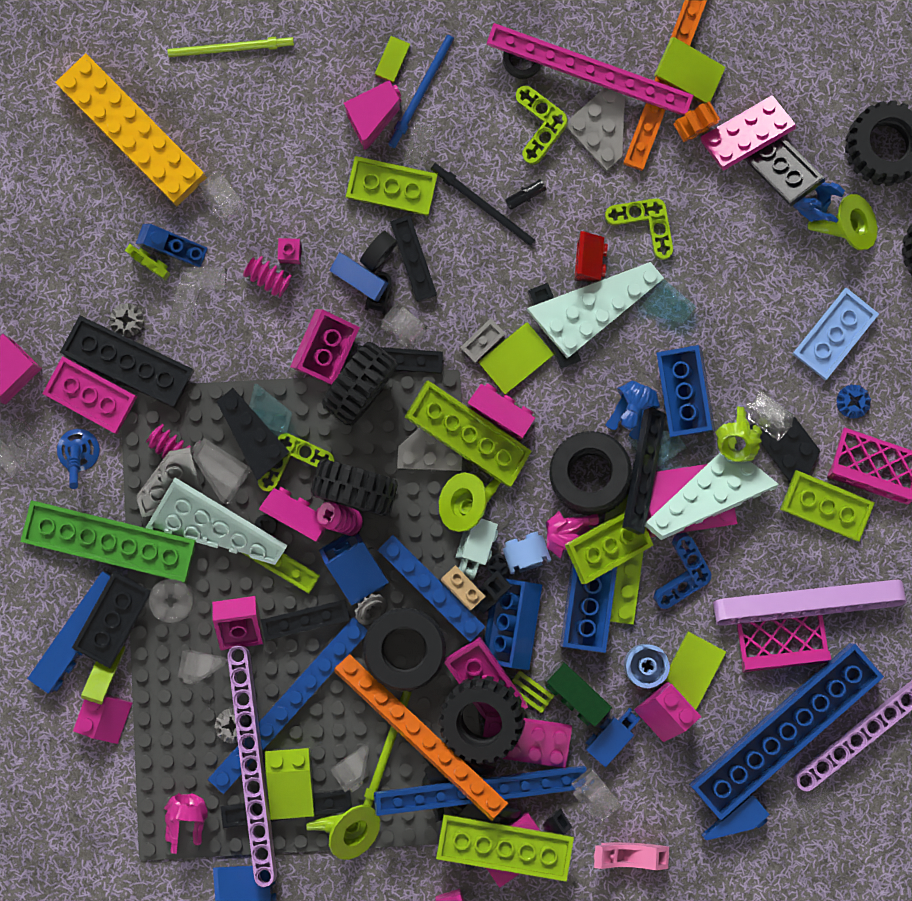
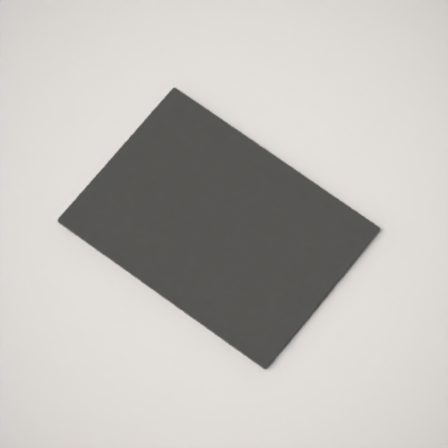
M442 370V374L425 372L393 373L377 398L352 426L345 425L323 408V398L331 385L313 377L187 384L175 408L131 387H122L138 396L122 425L125 523L146 528L152 517L141 516L137 503V494L163 460V452L160 454L155 453L156 447L150 449L148 447L149 442L146 443L151 433L161 424H164L163 432L168 429L171 430L170 438L174 435L178 436L176 443L184 440L183 448L191 446L205 496L253 525L259 516L268 515L259 510L270 492L263 491L259 487L258 481L217 404V401L231 388H234L277 438L284 433L291 434L330 452L334 456L335 462L397 480L398 487L389 515L382 516L356 509L360 512L363 521L358 533L367 547L374 548L370 549V552L389 582L385 584L382 590L371 594L375 596L380 594L386 600L387 608L385 613L397 608H413L433 618L441 628L445 638L446 658L470 642L378 549L394 535L445 587L446 585L441 581V578L455 565L458 568L460 566L461 559L455 557L463 532L450 530L442 522L439 514V499L447 481L456 474L465 472V458L462 457V471L397 469L398 446L419 428L404 417L424 383L429 380L462 403L460 372L458 370ZM288 437L286 440H281L285 447H291L292 445ZM303 446L300 449V456L303 458L310 457L312 453L311 448ZM316 450L315 457L311 462L315 463V459L320 461L329 460V456L326 455L322 458L317 455L320 451ZM291 456L276 489L279 490L282 487L292 493L290 495L291 498L298 500L300 497L311 503L309 508L315 511L325 502H329L311 495L310 490L317 468ZM283 459L273 468H281L283 465ZM270 470L269 478H264L262 481L265 483L264 487L273 486L272 476L274 474L278 477L279 473ZM275 519L277 521V530L271 536L287 545L283 553L321 575L310 594L241 552L236 554L229 552L227 548L220 546L214 548L197 542L187 582L127 568L129 579L153 591L130 633L139 858L141 860L251 855L248 825L223 828L220 808L223 805L245 803L242 774L224 794L207 780L238 746V742L234 744L224 742L217 736L215 730V722L219 714L226 709L234 708L228 664V652L230 649L220 650L213 624L212 602L256 596L261 622V619L345 599L350 620L353 617L355 618V609L358 608V603L350 604L325 565L319 552L321 548L344 534L326 529L320 542H316ZM156 528L153 529V530H157V531L164 532L163 530H160V529H156ZM349 621L266 641L261 624L263 644L246 647L251 655L258 721L268 713ZM362 624L366 629H369L371 624ZM398 629L392 632L386 639L384 653L392 666L408 670L416 667L422 661L425 655V644L422 637L414 630ZM364 637L351 651L350 655L369 672L363 655ZM240 649L234 654L236 661L240 662L244 658V653ZM443 663L440 672L430 683L410 691L412 694L407 708L444 743L447 739L446 737H441L440 730L442 726L439 725L441 706L453 688L460 685L445 663ZM240 671L237 674V681L241 684L244 683L247 675L245 672ZM333 672L262 751L265 779V751L309 748L311 750L313 793L350 788L352 807L363 805L366 798L364 797L366 788H369L391 725L344 680ZM384 686L400 701L403 691L393 690ZM242 693L239 697L242 705H247L249 702V696L246 693ZM470 703L463 711V720L466 727L472 733L479 736L478 710L473 703ZM247 715L249 723L251 725L252 718L249 715ZM230 716V723L223 726V728H229L233 735L236 724L233 722L232 716ZM397 733L377 791L422 786V780L426 775L424 769L429 764L423 758V755L400 733ZM255 760L248 766V769L251 771H255L257 768ZM252 781L250 783V790L258 793L260 790L259 783ZM178 793H193L204 799L208 809V817L204 822L201 845H194L193 843L195 822L180 821L177 854L171 853L172 843L165 840V815L167 810L164 807L169 799ZM373 801L372 808L375 810V802ZM444 807L446 815H455L448 807ZM432 809L379 816L381 820L379 833L369 848L436 845L439 843L442 820L436 822ZM345 812L271 822L274 853L330 850V834L319 830L307 831L306 824L320 818L340 815ZM257 825L255 828L256 835L263 837L265 835V828ZM261 847L258 850V854H268V851Z

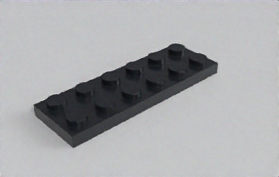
M79 315L60 351L61 355L173 408L176 407L194 373V369Z

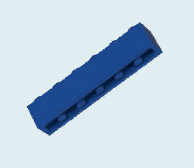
M394 535L378 549L469 642L485 628Z
M102 571L27 678L48 694L53 691L57 692L64 683L62 678L66 672L70 674L77 663L74 661L77 656L83 655L74 650L72 646L111 577L106 571Z

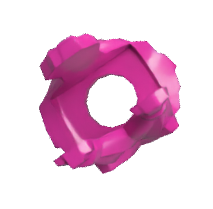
M558 511L546 522L548 550L561 558L563 551L567 550L565 544L592 530L589 525L597 526L599 524L598 515L592 514L590 516L564 518L561 512Z
M178 793L171 797L164 807L167 810L165 815V840L172 843L170 852L177 854L180 821L195 822L193 843L194 845H201L204 822L208 817V809L204 799L193 793Z

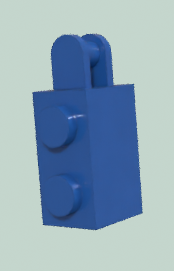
M628 708L618 720L614 716L611 719L607 717L599 726L601 728L600 732L597 735L593 733L585 742L587 744L585 749L605 768L634 736L630 731L639 722L641 717H636L631 712V708ZM625 718L630 722L627 728L622 724Z

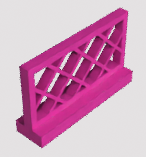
M844 427L827 478L908 505L912 502V469H909L904 458L912 456V450ZM846 435L855 437L858 445L849 449L845 442ZM868 442L874 443L878 452L869 456L864 444ZM860 447L865 458L856 462L851 451ZM888 449L894 450L898 459L889 462L884 451ZM846 453L852 462L847 467L838 464L840 456ZM880 454L886 465L876 469L871 458ZM866 460L872 469L867 474L863 473L858 464ZM900 461L906 472L897 476L891 465ZM887 467L893 478L888 481L884 480L878 471ZM908 474L911 480L910 488L902 486L898 478Z
M815 615L818 618V626L815 630L804 623L809 616H806L802 621L798 619L800 617L788 618L794 619L799 623L793 633L783 626L787 619H784L781 624L776 620H770L778 626L772 636L761 628L766 621H761L760 626L756 624L757 622L750 623L757 629L751 638L743 633L742 624H737L742 672L813 665L831 661L823 615ZM801 626L812 633L806 642L795 635ZM780 628L790 635L784 645L774 638ZM758 631L769 638L763 647L752 640ZM813 636L821 640L822 649L814 650L808 645ZM792 638L803 645L798 652H792L786 647ZM771 640L781 647L777 654L772 655L765 650ZM749 643H752L760 650L755 657L746 656L745 648Z

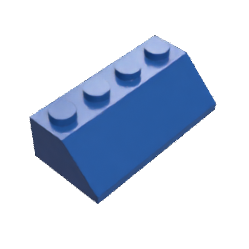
M695 345L656 352L670 437L715 431L702 347Z
M571 561L560 646L606 653L617 567L587 584H581Z
M507 579L512 587L489 610L484 643L500 666L529 670L543 585Z

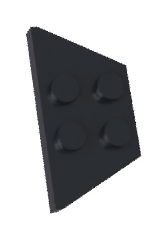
M796 417L750 425L752 430L753 425L761 428L762 434L759 438L762 441L761 445L789 482H791L795 470L809 475L820 453V449Z

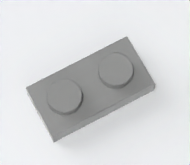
M490 318L460 349L476 363L506 333Z

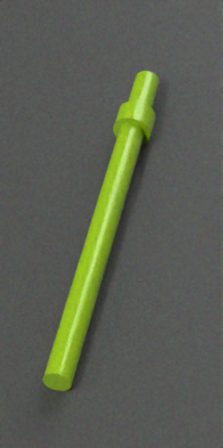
M275 36L268 37L267 40L167 49L168 57L263 48L275 50L278 47L294 46V38H277Z
M403 691L400 702L405 707H407L412 694L410 691ZM392 726L386 738L369 788H366L364 794L366 798L363 805L372 807L374 792H378L380 781L398 733Z

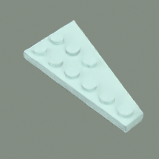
M649 262L534 305L526 310L564 356L569 358L662 281L664 277Z
M720 452L646 522L645 527L659 539L663 540L683 531L685 527L694 523H701L710 516L714 517L730 510L750 498L761 496V493L768 490L772 491L779 484L751 461L733 462L725 458Z
M177 478L172 481L146 526L148 529L153 530L156 528L163 530L164 533L181 535L185 538L196 540L197 543L214 548L219 546L227 548L232 553L237 554V552L248 554L250 558L276 565L287 547L283 542Z

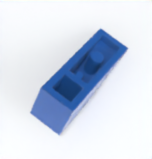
M750 794L722 820L718 819L701 836L707 841L752 830L756 826L760 828L768 821L767 817L770 814L755 796Z

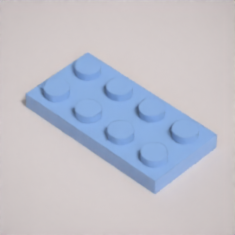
M844 288L792 354L821 378L827 380L879 313L848 288Z

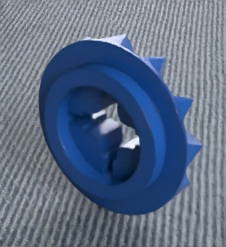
M848 385L842 388L837 395L836 403L838 410L848 418L862 417L870 409L871 398L868 391L861 387V385ZM850 396L853 398L861 396L857 401L858 407L856 405L847 407L851 401Z

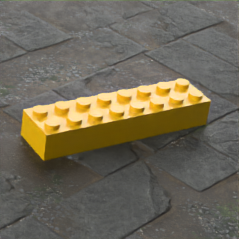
M86 53L55 82L176 207L207 178L205 173Z

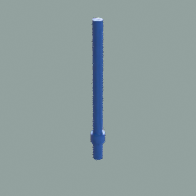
M446 35L401 121H398L395 125V132L388 143L392 148H396L402 135L406 134L413 114L454 40L452 36Z

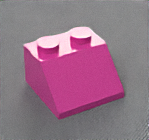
M256 596L212 602L213 624L220 650L231 649L234 646L247 647L263 644Z
M106 694L102 705L84 699L73 732L93 739L118 744L133 703Z

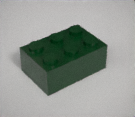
M563 661L544 679L548 683L545 687L555 696L559 693L563 697L561 702L571 711L575 708L579 712L577 717L587 726L592 724L595 727L613 708Z

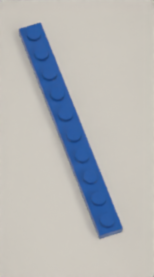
M354 617L259 721L262 751L334 672V668L366 636L368 629ZM247 737L244 744L248 749H252L255 741L252 737ZM238 746L207 779L223 794L242 774ZM254 759L248 760L247 767L254 761Z
M584 765L482 778L503 799L588 789L587 768ZM451 782L374 792L375 814L377 816L473 804Z

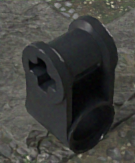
M379 272L375 275L380 278H387L389 284L378 302L367 296L365 310L381 311L382 314L386 315L392 280L388 273Z

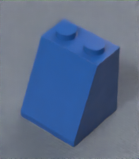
M359 533L354 536L344 534L319 550L325 565L351 605L364 601V597L366 598L369 594L382 590L385 584L389 583Z
M253 866L213 868L215 901H277V894L273 893L272 885L276 884V879L269 886H259L254 879ZM267 870L261 871V879L270 881V872Z

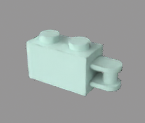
M482 518L471 530L463 532L455 557L461 559L459 569L470 580L475 578L478 566L486 565V562L488 563L490 560L492 542L496 540L498 530H496L498 524ZM468 562L472 563L471 568L467 567Z

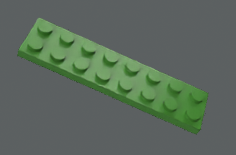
M33 500L30 501L20 541L181 582H187L196 546V540Z

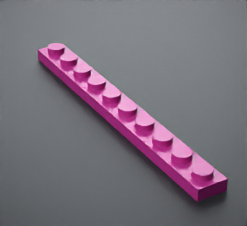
M496 23L493 24L486 45L682 116H685V113L688 112L694 96Z

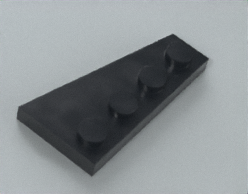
M231 388L217 401L256 480H260L285 458L290 451L234 388Z

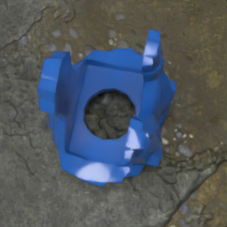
M824 182L814 189L817 192V199L803 197L793 205L801 215L811 222L814 220H826L837 223L838 219L833 214L826 212L831 204L832 195L843 197L845 190L839 184Z
M632 380L617 388L621 399L605 426L610 430H616L618 422L621 421L622 426L631 430L629 437L633 440H638L644 410L650 407L659 409L660 404L655 390Z

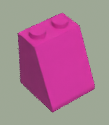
M390 80L344 102L346 115L364 150L371 146L400 110V102H402L400 98L401 93L397 85L392 86Z
M5 334L0 336V403L6 405L42 368L12 338Z
M667 681L662 683L634 709L662 742L684 733L701 718L700 714L681 693Z

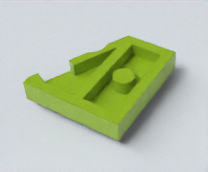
M129 243L125 251L131 258L165 281L168 279L170 273L167 271L168 266L160 260L153 261L149 258L151 254L142 248L138 250Z

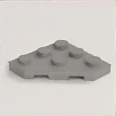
M604 88L569 119L566 129L607 172L622 158L625 97L621 93Z
M418 428L398 446L397 469L462 471V456L421 428Z
M191 447L169 451L137 494V503L142 517L154 514L175 478L203 494Z

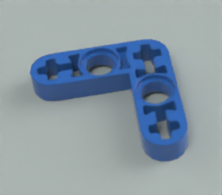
M685 532L677 533L672 540V544L686 571L657 589L654 593V601L662 609L672 607L708 584L711 580V572L694 540ZM682 540H685V544H686V546H687L689 549H686V550H685V549L681 546V545H682V543H681ZM691 555H696L695 562L688 564L687 559ZM698 568L702 572L701 578H699V574L696 571V569ZM682 582H687V587L682 591H678V586ZM664 595H666L667 598L665 601H663L662 598Z

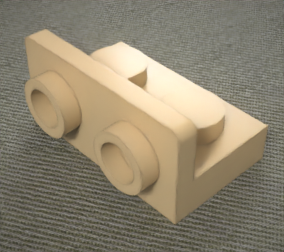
M456 565L441 578L446 587L469 610H472L486 597Z

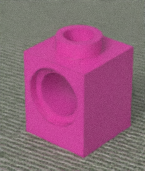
M278 238L279 263L301 264L302 243L300 239Z

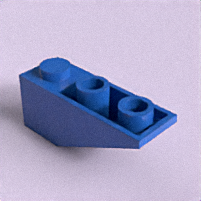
M152 224L142 225L136 241L137 245L197 267H201L207 251V247Z

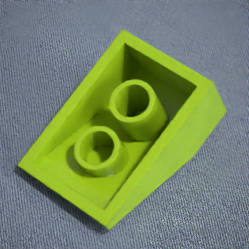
M309 748L265 751L270 820L314 817L311 750Z

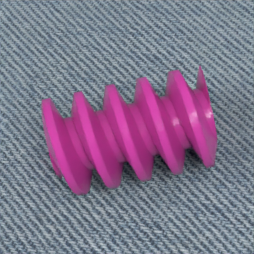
M262 256L257 260L253 257L245 268L243 276L245 278L250 276V281L252 282L258 280L257 285L259 287L265 284L264 289L266 291L272 289L271 294L275 296L279 293L280 298L289 286L292 275L289 274L284 278V270L276 273L277 266L275 265L270 269L269 260L262 264Z
M161 424L151 433L146 443L149 442L148 447L150 449L156 447L155 453L160 454L163 452L162 458L164 459L169 451L184 449V440L176 443L178 436L174 435L170 438L171 430L168 429L163 432L164 424Z
M325 502L320 506L317 513V521L323 527L332 531L354 536L362 527L363 521L359 511L335 502Z

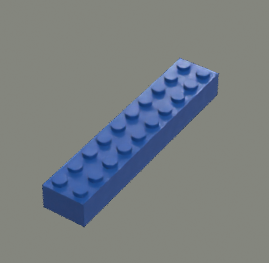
M849 643L831 661L827 662L689 785L716 817L722 820L884 676L856 644Z

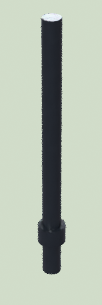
M437 163L433 164L431 170L438 174L445 184L453 186L531 247L535 242L533 237L457 180V176L451 171L447 172Z

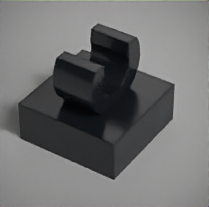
M561 808L553 812L543 823V827L549 825L553 830L551 833L565 835L572 828Z

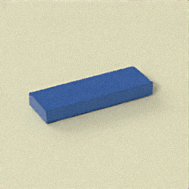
M339 252L329 270L377 302L389 284L341 252Z

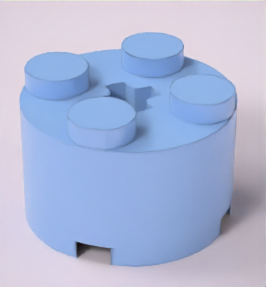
M538 532L526 535V538L519 542L517 539L505 542V548L502 549L511 574H515L516 569H519L521 573L543 565L542 561L545 559L547 563L552 560L544 537L539 535Z
M640 644L633 647L627 653L624 660V670L632 683L643 688H652L665 681L669 674L670 664L662 649L651 644ZM649 660V664L652 665L651 669H646L644 672L642 663H646Z

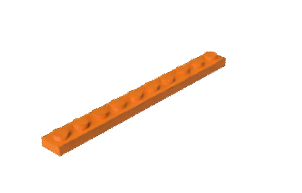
M684 0L670 39L675 37L690 46L707 0ZM655 77L654 81L673 87L668 83L662 81L661 79ZM649 103L645 104L624 159V165L643 171L666 111L665 109Z
M350 654L334 668V672L490 820L493 821L508 805V802L460 757L453 754L454 752Z

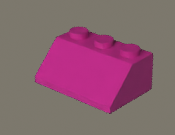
M316 309L290 367L332 385L341 372L360 327L323 309Z
M488 383L485 386L480 384L468 401L467 407L521 441L535 420V417L532 416L533 412L524 406L519 408L514 405L516 401L507 395H504V397L496 393L497 389Z
M282 487L279 490L273 488L259 510L312 540L320 542L326 528L317 521L319 508L315 511L309 508L311 503L300 497L298 500L291 498L290 495L292 493Z

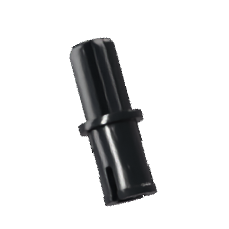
M538 179V181L525 188L521 187L520 191L505 199L506 205L512 210L526 201L530 202L531 198L547 190L546 186L543 187V181Z

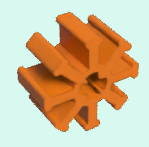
M708 101L706 104H700L695 110L686 112L685 116L678 118L673 125L683 142H687L689 139L696 138L700 133L707 132L710 127L717 125L721 119L711 102Z

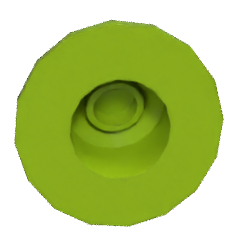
M849 194L842 199L838 214L835 216L838 219L837 223L826 220L808 222V230L845 238L857 250L869 249L874 245L877 238L878 227L872 207L858 194Z
M464 472L453 476L445 484L439 499V514L442 522L453 531L464 532L471 530L483 517L487 503L495 494L501 482L493 479L488 485L484 486L483 482L474 474Z
M359 805L350 808L343 814L308 822L306 829L307 831L319 830L329 833L331 853L339 859L350 860L363 854L373 844L379 833L381 820L371 806Z

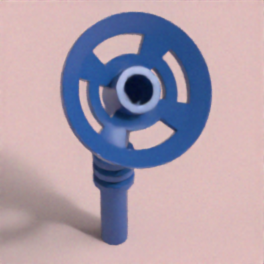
M73 429L66 432L60 438L57 445L58 458L69 472V487L71 489L78 488V473L92 467L100 453L98 440L91 432L84 429ZM74 434L83 435L81 439H74L72 441L68 439V437ZM89 440H91L94 447L93 455L90 454L91 447L88 443ZM84 444L87 447V452H85ZM63 445H65V454L67 456L66 460L62 453ZM85 458L88 462L81 465L80 460Z

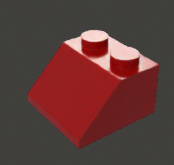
M580 231L577 240L575 281L598 282L601 281V277H605L606 265L602 263L603 256H607L608 244L604 243V237Z

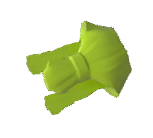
M738 406L736 422L723 424L715 432L717 435V448L725 458L733 462L754 460L760 449L759 444L762 441L759 438L762 431L757 425H753V430L750 429L749 422L746 419L745 408ZM735 436L744 439L746 445L742 450H735V444L737 443Z

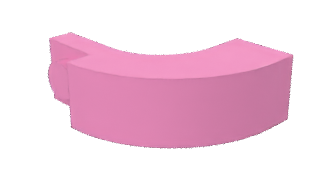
M601 843V845L595 846L594 868L635 867L650 870L668 869L669 847L641 843Z

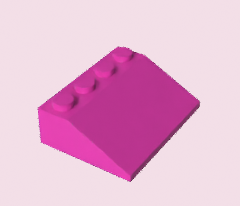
M707 464L655 472L647 521ZM735 507L714 517L710 516L701 523H694L685 527L683 531L678 533L737 524ZM646 528L650 538L657 537L648 528Z

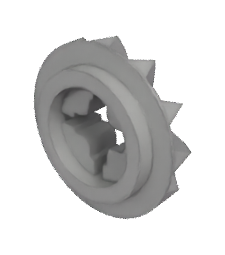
M130 303L119 304L115 309H112L111 316L109 317L112 330L125 337L136 335L142 329L144 323L141 310ZM128 311L129 318L135 321L128 322L125 328L124 322L118 318H124Z
M371 594L369 598L364 597V601L358 603V608L355 609V618L361 624H372L379 616L385 613L387 608L386 600L380 594L376 596Z
M230 708L221 712L216 718L215 730L217 736L224 742L234 744L238 742L236 728L233 735L229 728H223V726L230 723V716H232V720L236 724L234 708ZM247 715L242 718V724L245 727L250 726Z

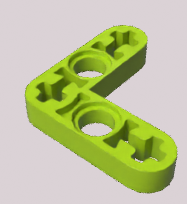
M521 86L516 91L517 101L544 122L522 152L524 160L531 165H535L543 159L566 129L569 120L562 110L529 86ZM529 91V96L534 100L533 104L528 99L522 101L523 97L521 94L523 92L528 93ZM540 103H545L548 106L547 111L543 114H539L536 111ZM561 116H563V123L556 124L554 129L557 132L554 134V132L547 126L550 125L551 127H553L555 125L554 118H560ZM544 132L551 134V139L548 143L540 141V136ZM535 142H537L541 147L544 148L542 151L540 148L536 150V158L531 157L530 159H528V151L533 152L537 148V146L534 144Z
M654 198L612 205L607 208L605 220L613 226L648 220L655 257L665 260L672 255L673 244L665 203L661 199ZM654 203L662 208L658 211V214H655V211L652 210L647 212L648 216H644L645 209L643 205L645 204L647 205L646 209L652 208ZM631 207H638L641 215L634 218L629 214V209ZM622 208H626V220H624V215L618 216L616 221L612 217L609 218L608 215L612 213V210H615L618 214L623 213ZM662 224L665 227V233L662 235L656 234L654 226ZM667 237V240H664L663 243L664 247L669 250L663 255L662 252L657 250L660 249L661 243L660 241L656 242L655 239Z
M288 433L281 434L278 437L280 441L282 439L286 440L287 437L290 438L289 442L292 445L291 447H286L290 453L287 457L283 458L281 468L271 469L273 472L279 473L278 477L274 474L272 476L273 486L269 485L265 488V483L262 482L264 478H269L270 472L258 480V485L266 492H271L273 488L276 489L291 456L316 468L320 460L315 459V463L311 462L315 457L316 450L320 451L317 455L322 458L328 455V459L335 462V458L330 452ZM303 446L311 448L312 453L310 457L303 458L300 456V449Z

